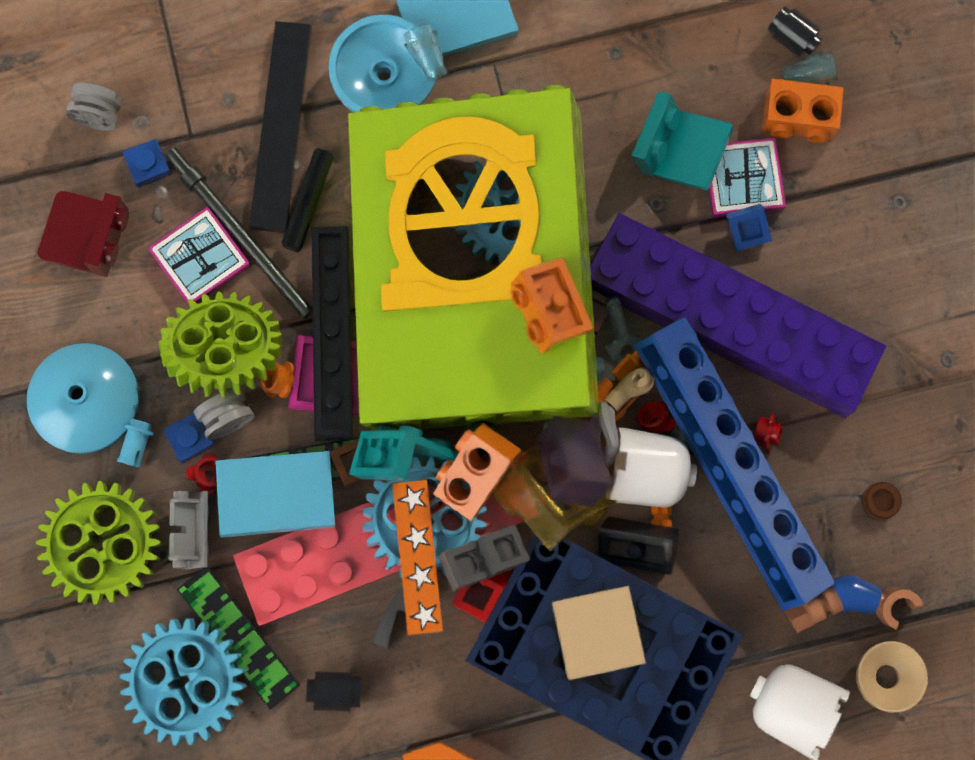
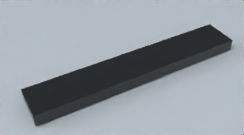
M275 21L249 224L251 230L285 233L288 225L312 33L311 24Z
M348 226L312 227L315 441L353 440Z

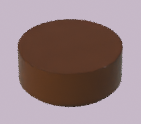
M877 482L864 491L861 503L864 512L869 517L875 520H886L899 512L902 499L900 492L895 486L887 482Z

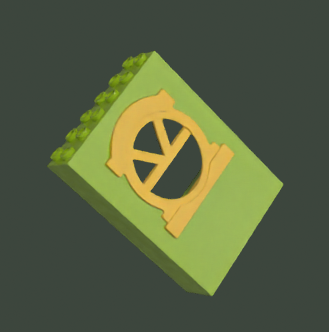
M550 85L537 92L514 89L507 91L502 96L491 97L488 94H473L467 100L454 101L451 98H437L432 101V104L418 105L414 102L398 103L396 108L382 109L377 106H367L361 108L360 112L348 113L360 424L374 431H377L378 426L389 427L399 431L400 426L413 427L418 430L468 427L473 422L480 420L490 421L494 424L597 417L599 398L594 329L589 334L554 345L549 352L540 354L537 346L532 344L528 338L526 320L521 309L514 305L511 298V283L520 271L563 257L594 328L581 111L571 89L561 85ZM474 155L483 157L487 160V163L462 209L436 171L435 165L453 156ZM505 171L516 187L520 202L516 205L481 208L498 173ZM420 179L425 180L445 212L407 215L409 198ZM521 220L516 243L507 258L490 273L465 281L446 279L429 271L414 254L407 236V231Z

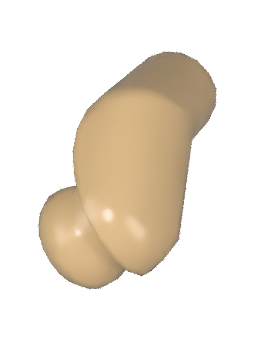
M635 369L617 384L606 396L604 402H607L615 412H618L629 399L648 393L654 386L655 379L647 369Z

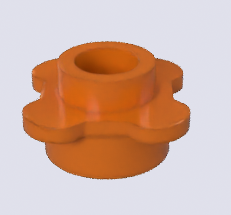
M286 361L283 365L276 362L275 370L266 369L267 380H260V386L265 391L267 397L274 398L275 395H279L281 398L288 397L294 382V366L291 362Z

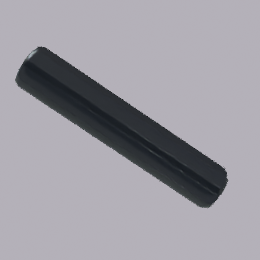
M316 148L313 152L282 239L283 247L288 250L299 252L302 249L333 161L332 153L327 150Z

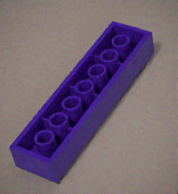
M619 212L590 266L592 289L615 301L614 303L664 328L686 317L691 328L695 331L701 346L843 418H847L856 411L887 346Z

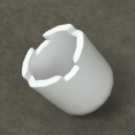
M618 428L619 451L615 458L613 476L606 475L605 477L606 500L614 501L615 503L654 507H671L677 504L685 495L687 486L693 487L696 481L697 466L691 464V457L687 446L681 440L671 436L629 428Z
M790 664L781 665L773 669L767 679L759 676L750 694V697L756 699L753 708L754 721L765 733L806 757L817 760L820 750L815 747L818 745L824 749L841 717V714L838 713L841 706L838 704V701L841 700L846 703L850 692L799 667Z

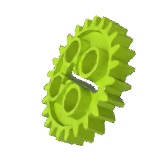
M218 291L215 300H210L206 294H202V303L197 304L192 299H189L188 310L177 307V318L167 317L168 328H162L160 331L162 340L159 341L162 364L163 367H167L170 378L176 376L179 387L189 382L190 393H195L202 387L204 388L205 397H209L213 389H218L221 398L226 395L227 389L232 388L237 395H240V386L243 384L251 389L255 388V377L266 381V369L275 370V359L281 358L280 347L283 345L279 322L274 321L272 310L264 312L263 302H258L252 306L251 296L249 295L242 301H238L236 292H233L229 299H223L221 291Z
M98 481L96 491H93L89 484L83 483L81 495L70 488L68 490L70 501L65 502L58 498L55 499L60 509L57 513L46 510L45 514L52 522L50 525H39L38 528L47 533V538L37 540L36 544L46 547L47 552L40 554L37 560L50 563L42 571L43 575H57L51 584L53 588H60L66 584L63 596L71 598L78 591V602L85 604L91 594L93 604L101 605L103 597L106 595L108 601L114 604L117 603V592L119 591L125 597L130 598L132 596L129 587L131 584L140 588L144 587L143 581L140 578L142 573L154 575L152 569L147 565L149 561H160L161 558L152 553V548L162 546L163 542L153 539L152 535L162 529L159 525L149 524V521L156 516L154 511L142 512L147 504L145 499L140 498L133 502L135 491L129 488L121 496V485L118 483H114L109 492L106 483L103 481ZM107 508H113L116 513L114 522L110 526L103 527L100 523L101 513ZM129 525L130 529L127 532L109 538L122 529L123 526ZM79 526L82 538L76 545L69 546L66 540L67 533L71 528ZM98 535L109 538L102 543L104 548L102 551L92 548L80 555L75 561H70V556L95 546L97 544L95 537ZM130 540L134 546L133 553L128 559L121 560L118 557L117 549L123 541ZM96 559L100 566L99 573L96 577L87 579L84 574V567L88 561Z

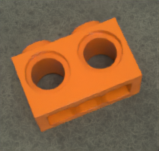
M772 78L765 91L761 131L770 132L776 138H790L792 135L806 137L808 141L814 143H824L828 140H833L840 129L844 87ZM776 106H786L790 109L792 115H781L777 111ZM812 111H822L826 115L827 120L821 121L816 119Z
M484 423L474 432L468 429L455 447L460 453L454 462L448 459L436 476L440 484L433 493L470 521L483 509L521 452L520 448ZM477 448L485 449L489 453L491 461L483 460L479 456ZM458 478L466 480L471 487V491L463 489L458 482Z

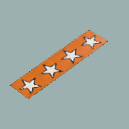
M427 480L393 483L408 635L443 632Z

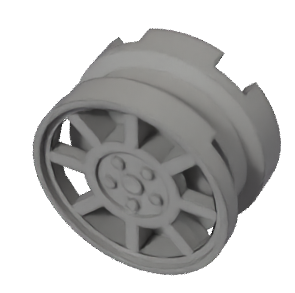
M90 83L73 84L70 93L73 100L67 104L65 115L70 120L89 128L98 130L115 129L118 120L115 113L121 109L122 97L116 99L114 91Z
M231 389L226 392L223 398H221L220 394L213 396L194 410L198 422H203L205 428H207L204 433L207 440H215L229 435L254 419L253 411L244 404L246 398L242 390L240 395H237Z

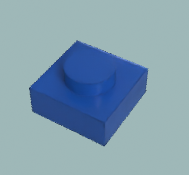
M157 139L122 152L138 188L172 175Z
M761 203L726 214L733 246L737 252L772 241L765 209Z
M194 413L163 429L182 464L215 447L213 440H207L204 434L206 428L203 422H198Z

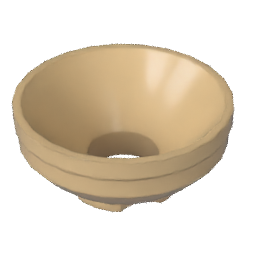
M887 641L872 646L861 656L856 669V683L863 698L870 705L886 712H902L912 708L922 699L927 688L928 675L924 661L913 648L904 643ZM883 665L892 667L897 675L895 684L888 689L881 687L876 680V672Z

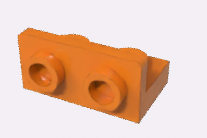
M563 257L522 270L512 281V301L518 309H521L526 320L528 338L532 344L537 346L540 354L549 352L554 345L589 334L594 329Z

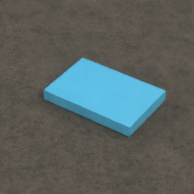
M396 0L401 18L414 23L427 35L434 47L437 59L518 35L519 30L508 0Z
M329 451L215 461L221 538L336 527Z

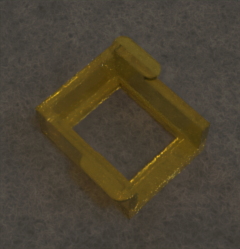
M546 441L520 453L492 494L509 515L516 516L519 514L549 551L555 549L571 530L583 523L590 528L595 527L616 502V500L603 497L560 445ZM540 466L566 497V502L571 509L563 513L529 473V470Z

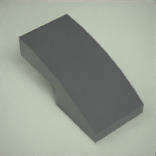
M516 525L483 535L476 541L444 551L438 556L453 592L530 561Z
M403 587L397 592L387 607L372 644L386 648L390 647L399 612L406 613Z

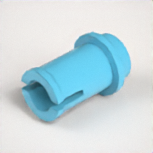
M130 419L129 425L124 426V429H127V433L117 462L141 468V461L148 438L154 434L151 432L152 424Z

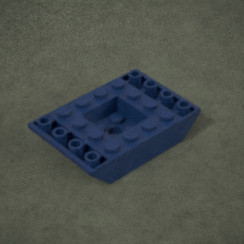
M538 524L526 547L530 561L515 567L466 662L644 760H681L743 634ZM629 586L646 664L568 680L551 602Z

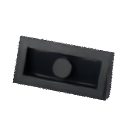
M608 517L599 527V557L611 564L671 575L679 539V529Z

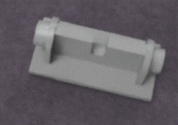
M187 491L173 492V499H169L170 526H181V533H170L169 561H172V568L176 569L206 568L209 553L207 542V522L209 517L208 491L190 494Z

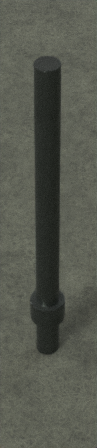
M176 147L170 149L165 157L182 176L180 179L190 192H196L302 319L309 317L313 313L311 305L205 182L207 177L197 166L193 167Z

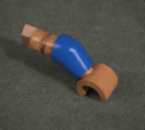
M845 575L833 579L835 584L823 591L820 596L813 598L804 605L788 609L785 613L797 633L825 620L827 613L830 612L834 615L840 611L844 614L855 611L871 615L876 612L877 617L884 625L897 630L899 622L891 614V607L894 602L903 598L908 607L919 609L923 608V601L916 593L910 590L890 587L882 591L880 587L855 575Z

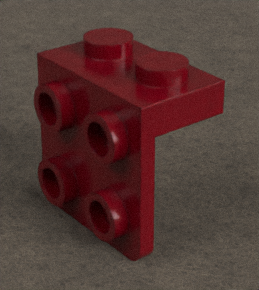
M59 191L55 195L37 254L39 258L46 262L108 277L110 268L115 264L118 256V242L121 232L126 229L128 224V207L120 196L105 193L104 199L101 201L66 191Z

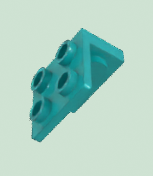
M658 91L631 156L642 174L707 191L710 188L729 142L733 126L728 122L680 111L672 94Z
M378 426L377 431H361L349 475L359 479L406 480L414 457H417L420 462H428L430 457L434 458V462H445L448 459L454 462L459 453L451 450L452 444L435 438H430V440L423 438V432L416 428L400 426L399 431L389 427Z

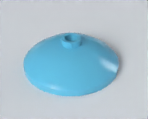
M373 15L354 22L339 35L329 57V76L337 97L353 112H360L361 108L367 106H377L382 109L396 108V105L402 102H414L422 105L431 94L436 82L437 57L430 39L414 23L393 15ZM383 72L389 73L391 75V77L385 81H382L378 78V76Z
M73 344L53 352L38 366L28 386L27 410L35 430L51 445L70 453H93L110 447L126 434L127 429H124V426L129 425L130 419H135L139 408V386L131 367L114 351L96 344ZM82 388V397L78 400H73L71 396L73 390Z

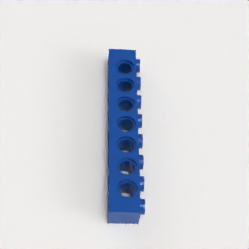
M686 317L635 344L634 347L651 376L654 377L656 387L782 611L808 603L835 584L826 563L822 560L812 543L808 531L794 511L788 496L784 493L772 472L769 462L763 456L753 438L751 430L745 424L735 406L733 398L727 392L716 372L715 366L709 360Z

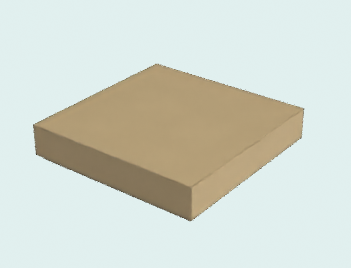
M629 586L551 602L568 680L646 664Z

